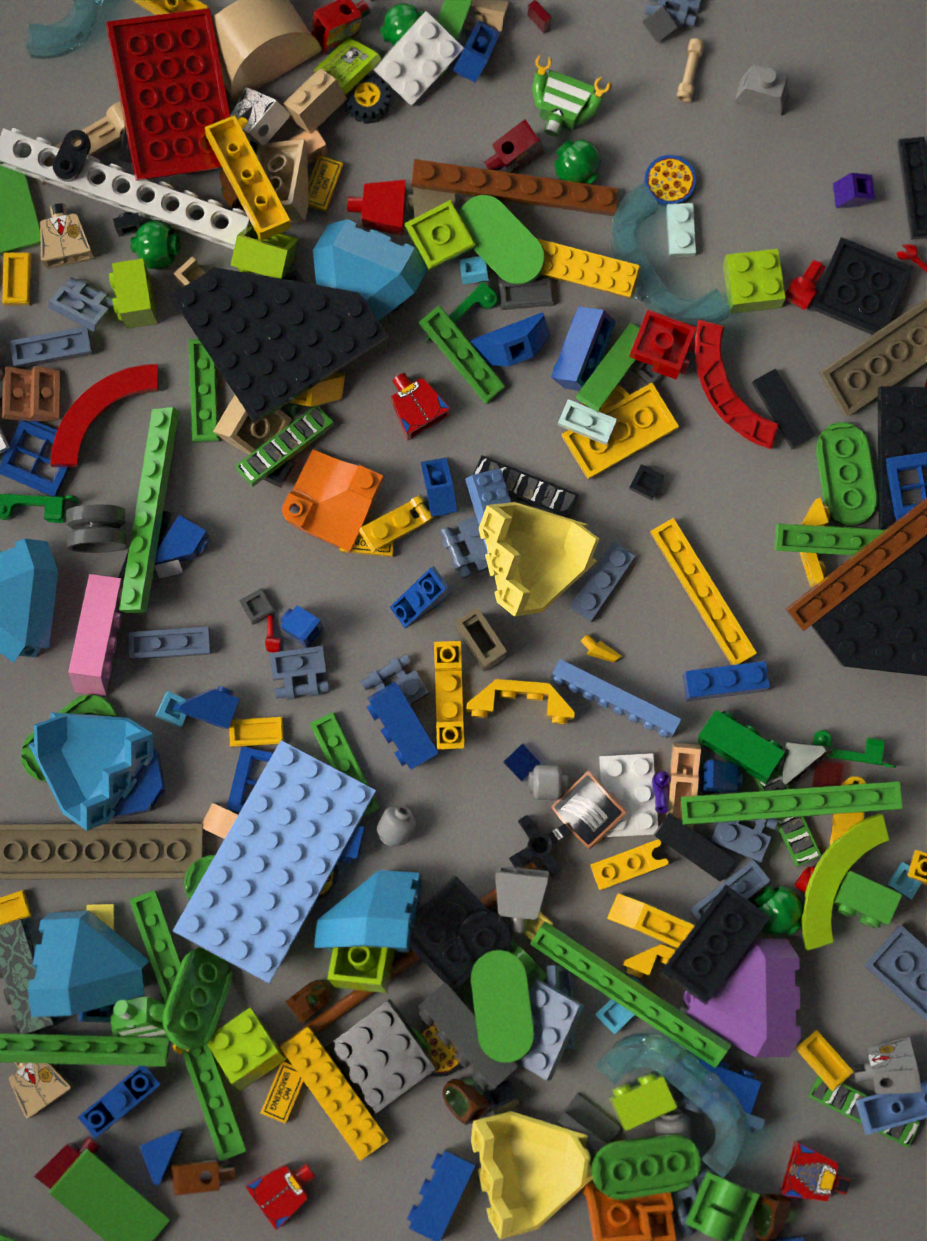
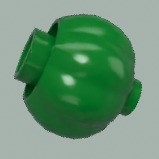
M408 3L393 6L385 16L384 26L380 27L384 42L389 41L394 46L423 15L424 11L418 12L416 6Z
M569 139L555 152L559 158L554 162L556 175L560 180L591 184L599 177L597 171L601 163V156L599 150L592 142L579 139L574 143Z
M152 220L143 224L138 229L136 237L131 238L130 247L132 253H136L139 259H144L147 268L162 269L175 260V255L180 254L181 242L179 235L174 233L173 228L169 224L161 220Z
M768 886L754 899L757 903L756 906L771 917L762 929L764 933L779 935L787 932L791 935L802 925L799 920L802 915L803 904L800 896L793 889L786 886H778L773 889L771 886Z

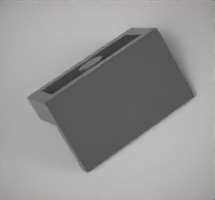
M579 1094L575 1095L557 1119L567 1129L587 1135L586 1144L597 1152L609 1144L621 1129L620 1126Z

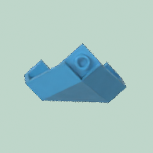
M348 219L328 224L313 249L316 285L359 292L378 321L415 293L428 270L415 247L406 243L404 246L390 241L391 237L372 229L370 232L364 231L356 227V222Z
M24 538L14 542L15 547L3 552L0 551V653L13 663L18 656L35 658L41 648L49 649L58 569L47 541Z
M50 712V719L34 725V742L30 743L29 747L62 813L88 831L110 822L116 813L113 809L120 798L127 797L137 782L135 776L143 765L148 766L152 760L153 733L129 718Z
M378 870L317 920L314 948H324L328 952H332L333 948L374 946L396 948L398 951L409 952L411 927L415 928L417 904H420L421 874Z
M90 911L50 912L41 919L39 931L43 933L42 944L36 945L33 966L34 968L36 967L35 980L29 981L28 986L31 1017L74 1015L115 1004L119 1000L126 1001L145 996V974L142 968L150 960Z

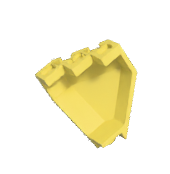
M511 502L487 505L479 526L481 539L486 541L489 554L485 556L490 576L495 577L498 591H495L497 603L515 617L543 612L597 562L593 558V554L599 538L587 530L588 524L520 503Z
M512 1111L473 1121L471 1143L473 1152H479L482 1166L477 1170L482 1191H486L489 1195L491 1207L486 1208L488 1219L500 1240L539 1229L593 1179L592 1167L590 1165L591 1158L586 1149L587 1135Z

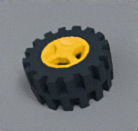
M373 73L371 76L366 75L345 95L347 98L345 105L349 115L355 117V120L358 122L363 120L364 124H368V121L371 120L372 123H376L378 118L382 120L384 114L389 112V106H391L388 84L384 83L382 77L376 78V74Z

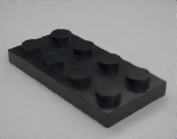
M725 885L664 965L661 972L707 1005L771 917L728 885Z

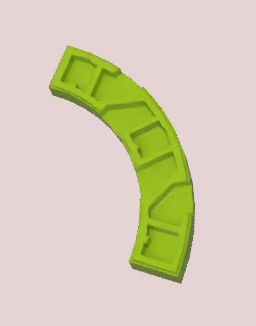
M875 814L850 827L849 831L830 845L817 863L805 892L806 900L804 914H802V932L805 949L811 950L834 942L831 917L837 889L847 871L863 854L875 846L889 841L883 814Z

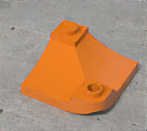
M312 449L293 490L288 494L282 506L283 517L291 526L351 553L360 533L359 530L365 525L373 509V503L384 482V477L361 465H353ZM293 506L300 507V511L298 513L294 514L290 512Z
M591 1181L582 1188L583 1195L588 1203L594 1241H676L671 1214L674 1210L671 1192L616 1200L603 1194Z

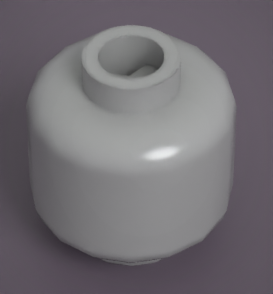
M537 765L533 772H529V793H533L536 800H558L561 797L562 791H567V775H562V770L557 765Z
M391 806L384 811L377 825V833L384 844L391 847L402 846L409 841L416 827V819L407 807Z
M674 1109L656 1117L654 1123L655 1136L675 1133L691 1140L690 1118L683 1114L682 1110Z

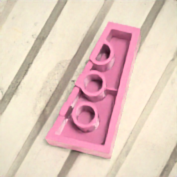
M89 574L68 671L74 691L77 693L107 696L113 653H115L117 645L116 634L122 621V613L119 611L123 590L121 578Z

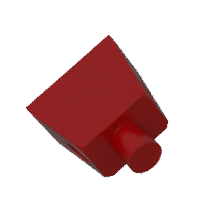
M406 180L364 184L363 197L348 196L347 212L362 213V226L365 228L403 236Z

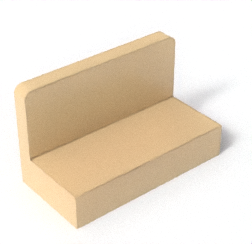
M473 0L462 29L472 31L479 20L499 31L500 37L509 2L502 0Z

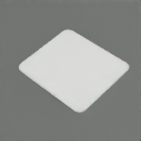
M179 560L155 565L159 578L183 573Z

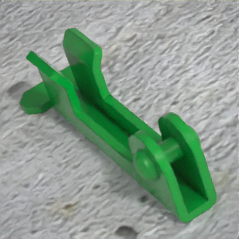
M481 282L449 317L456 323L475 304L480 305L484 309H490L495 305L497 296L484 282ZM428 336L425 342L427 343L431 338Z
M0 494V519H10L16 506L45 507L44 519L47 522L63 523L65 501L79 503L80 499L73 495L60 497Z
M824 730L817 731L813 736L812 745L832 748L833 752L827 756L829 758L896 768L895 764L882 763L885 745L883 739L866 738L865 751L861 753L833 748L831 736Z

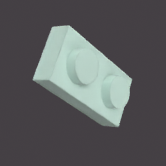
M693 203L667 204L669 257L695 256Z
M568 399L558 421V426L607 445L617 419L599 411L597 413L589 407Z

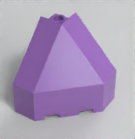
M755 939L707 1005L685 991L683 999L689 1008L686 1015L718 1037L755 1058L790 1057L801 1038V1026H796V1009H800V987H795V970H799V957L788 939Z

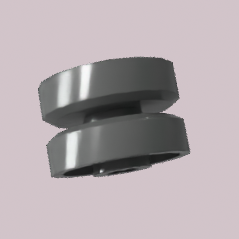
M100 504L76 506L66 511V525L74 530L67 534V549L79 553H107L126 548V533L118 529L126 523L125 509L119 506Z

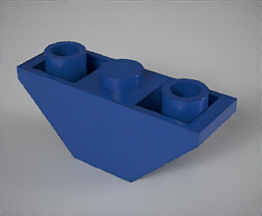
M542 312L471 339L470 343L488 365L512 366L533 358L549 339L550 333L545 315Z
M432 566L390 606V609L405 629L442 603L452 591L435 566Z
M153 748V758L148 766L143 765L135 776L137 782L127 797H121L114 807L113 811L116 813L112 819L151 812L166 790L160 754L156 749Z
M139 1066L79 1115L78 1118L93 1138L96 1139L143 1102L161 1084L147 1066Z

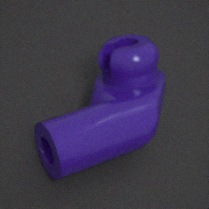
M665 771L655 773L651 781L655 794V811L658 813H666L669 810V783L671 778Z

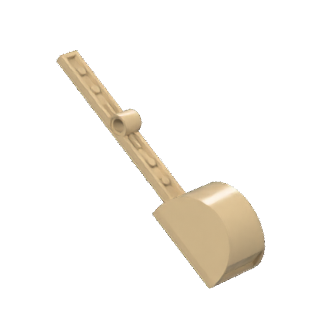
M237 0L212 17L224 86L233 102L240 99L246 87L255 91L321 51L317 39L310 33L290 0ZM120 101L113 104L107 110V116L81 130L88 135L91 141V150L88 155L95 156L122 140L124 118ZM75 139L72 142L73 146L81 144L80 139ZM62 142L55 145L54 147L60 149ZM55 157L46 158L44 166H53ZM41 180L43 185L47 184V182Z

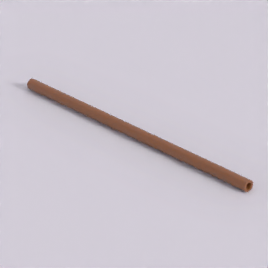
M533 862L523 868L538 870ZM496 888L480 899L488 910L498 903ZM412 949L393 962L390 981L421 959ZM352 991L280 1043L278 1047L280 1048V1045L307 1026L311 1028L315 1035L374 992Z

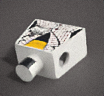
M246 87L230 117L235 115L249 143L253 141L264 146L291 114L277 100Z

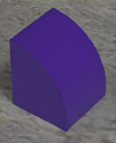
M851 172L833 183L836 208L861 206L875 200L873 176L871 174Z

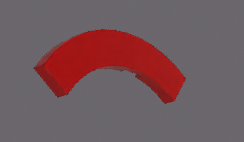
M699 319L695 335V356L698 376L708 401L722 420L741 434V436L757 445L772 449L779 423L768 420L749 408L737 395L727 377L722 358V339L725 326Z
M158 364L140 365L115 372L87 389L72 404L58 427L51 451V467H78L80 450L86 437V432L91 424L111 407L110 405L120 399H126L137 394L158 392Z

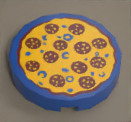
M665 155L655 159L647 168L644 178L645 190L649 197L661 206L680 204L687 201L694 191L696 182L693 167L687 160L675 155Z

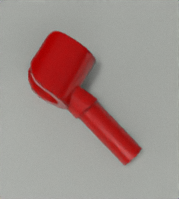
M913 244L902 245L906 252H897L898 259L911 260L927 273V264L917 255V247Z
M268 615V632L265 639V648L268 652H279L281 639L274 637V616Z

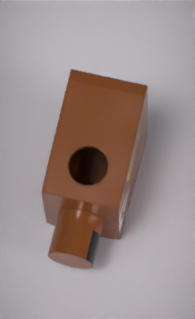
M216 1160L171 1163L172 1190L175 1196L219 1191V1183L235 1182L234 1165L218 1166V1161ZM210 1171V1179L200 1181V1174Z

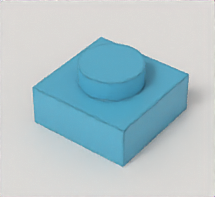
M480 256L460 259L463 285L489 280L487 263Z
M167 691L155 716L177 727H182L187 715L177 712L173 708L175 704L186 699Z
M900 862L887 886L907 899L912 900L922 883L907 877L910 866Z

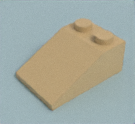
M298 139L267 143L264 146L258 145L256 156L285 209L290 223L305 222L309 204L306 140Z

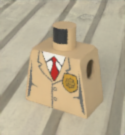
M63 203L50 206L52 218L44 219L40 222L41 261L45 268L49 269L93 260L94 254L78 215L74 213L67 215L66 205Z
M15 1063L19 1071L9 1077L10 1084L26 1119L32 1118L75 1088L67 1076L55 1064Z

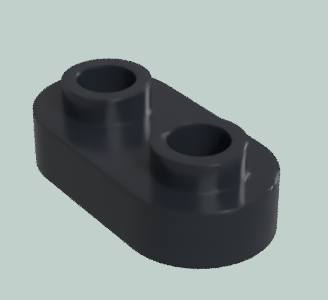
M81 130L70 131L66 134L53 162V171L61 181H73L81 172L91 150V141L85 132ZM75 139L81 140L79 146H73L72 142ZM63 163H70L68 170L61 169Z

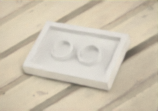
M425 11L373 70L412 106L464 48Z
M653 754L599 756L600 782L608 792L616 796L628 812L604 838L653 835L658 828L655 794L651 782L655 774Z

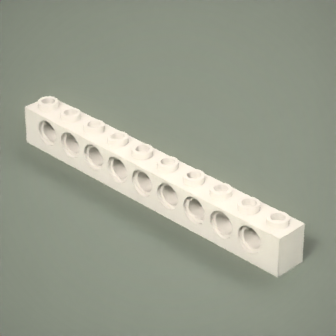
M3 128L0 135V166L116 208L138 213L141 217L150 220H161L172 228L234 250L237 235L251 224L246 212L236 208H233L232 211L222 208L223 204L211 199L205 202L198 199L199 196L190 191L184 190L183 193L173 190L174 187L165 182L156 184L150 182L149 179L136 181L135 175L125 173L124 168L115 164H110V166L100 164L99 159L90 155L87 156L81 172L75 180L70 182L61 181L55 175L53 166H44L45 159L56 157L59 148L51 146L50 141L40 137H36V140L26 137L27 134L15 128H12L11 131ZM22 149H32V152L28 157H19V153ZM63 163L61 169L68 170L70 163ZM96 175L106 176L102 184L97 185L93 183V178ZM120 184H129L130 189L128 192L123 194L117 192ZM147 192L155 194V198L151 202H143L141 200L142 196ZM171 201H177L180 204L176 211H168L166 205ZM195 210L204 212V216L200 220H193L190 218V215ZM219 219H226L229 222L228 226L224 229L216 228L215 223Z

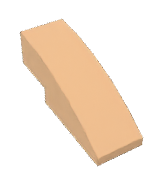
M673 742L670 765L669 810L667 814L671 813L682 821L680 798L697 796L701 748L700 745Z

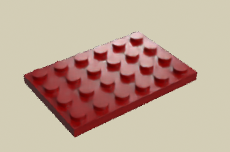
M210 8L107 21L106 29L135 180L141 181L221 169L222 166L205 133V127L230 117Z

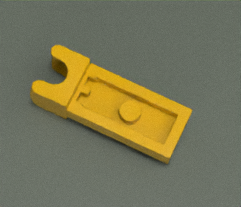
M660 839L590 864L599 890L669 865L667 859L655 860L652 857V851L661 845Z

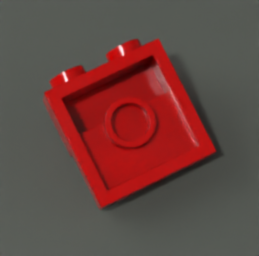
M647 309L629 357L652 365L653 372L677 380L679 373L685 374L690 360L685 358L687 352L693 353L695 337L693 336L697 327Z

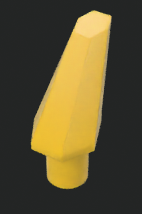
M589 634L581 640L582 644L589 650L586 653L588 656L613 663L622 657L601 640L596 643Z

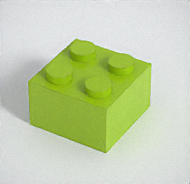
M249 224L237 235L231 266L238 267L237 270L240 272L251 274L254 272L263 276L283 279L293 268L299 238L279 233L260 241L253 225Z
M778 249L726 254L723 270L730 314L782 307L785 301V292Z
M144 259L112 263L113 272L109 273V281L116 296L112 300L114 311L118 315L119 321H123L127 329L158 324L151 276Z
M374 946L333 948L327 979L335 988L388 993L395 948Z
M248 1008L215 1031L212 1039L207 1043L229 1081L239 1091L244 1090L286 1060L259 1015L251 1008Z
M650 1072L637 1078L639 1083L630 1087L626 1083L612 1090L614 1094L609 1096V1099L625 1131L677 1108L663 1076Z

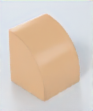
M317 130L311 134L303 131L290 138V140H306L307 164L317 160L319 155L325 156L327 154L326 143Z
M212 803L202 822L203 829L225 839L238 815Z

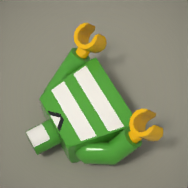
M540 54L536 59L538 71L535 72L532 87L535 107L540 110V118L547 120L544 132L550 136L558 137L562 127L573 130L577 124L582 125L597 114L604 99L603 93L612 88V82H608L606 89H602L600 81L603 77L598 78L594 86L553 70H549L547 73L546 69L550 67L552 59L549 56L548 65L542 66L539 62Z
M141 997L127 1001L119 1000L114 1006V1013L110 1019L113 1036L167 1037L162 1020L166 1003L151 997ZM175 1044L173 1045L174 1051L182 1054L184 1049L177 1047Z

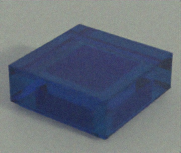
M523 743L503 761L506 767L521 782L529 775V772H533L535 766L541 764Z

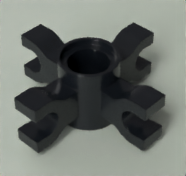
M528 815L519 819L518 823L529 841L526 848L509 858L514 868L534 857L543 861L552 877L561 872L560 866L550 851L552 850V844L571 833L566 824L561 825L549 834L538 833ZM541 838L546 841L547 850L544 853H537L533 850L532 842L535 839Z

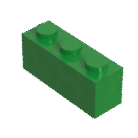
M715 709L698 735V743L730 763L738 764V768L766 785L785 755V752L782 750L783 747L772 739L767 741L758 736L760 733L749 725H745V727L736 722V718L726 711L721 713Z

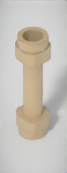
M690 39L687 50L689 57L683 82L679 84L676 97L679 101L691 102L694 92L692 84L698 59L702 57L705 44L702 40Z

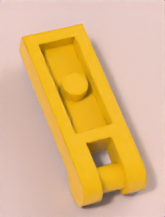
M422 495L416 496L406 504L360 528L359 532L372 553L435 519L436 516H431L430 510L425 506L424 503L426 501ZM416 510L420 517L414 519L410 512Z

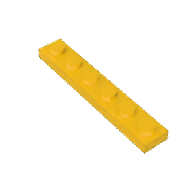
M672 518L651 530V536L731 665H738L755 656L757 652L675 519Z

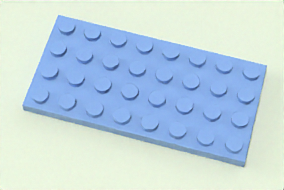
M281 740L178 920L173 932L271 984L340 859L356 826L372 801L376 790Z

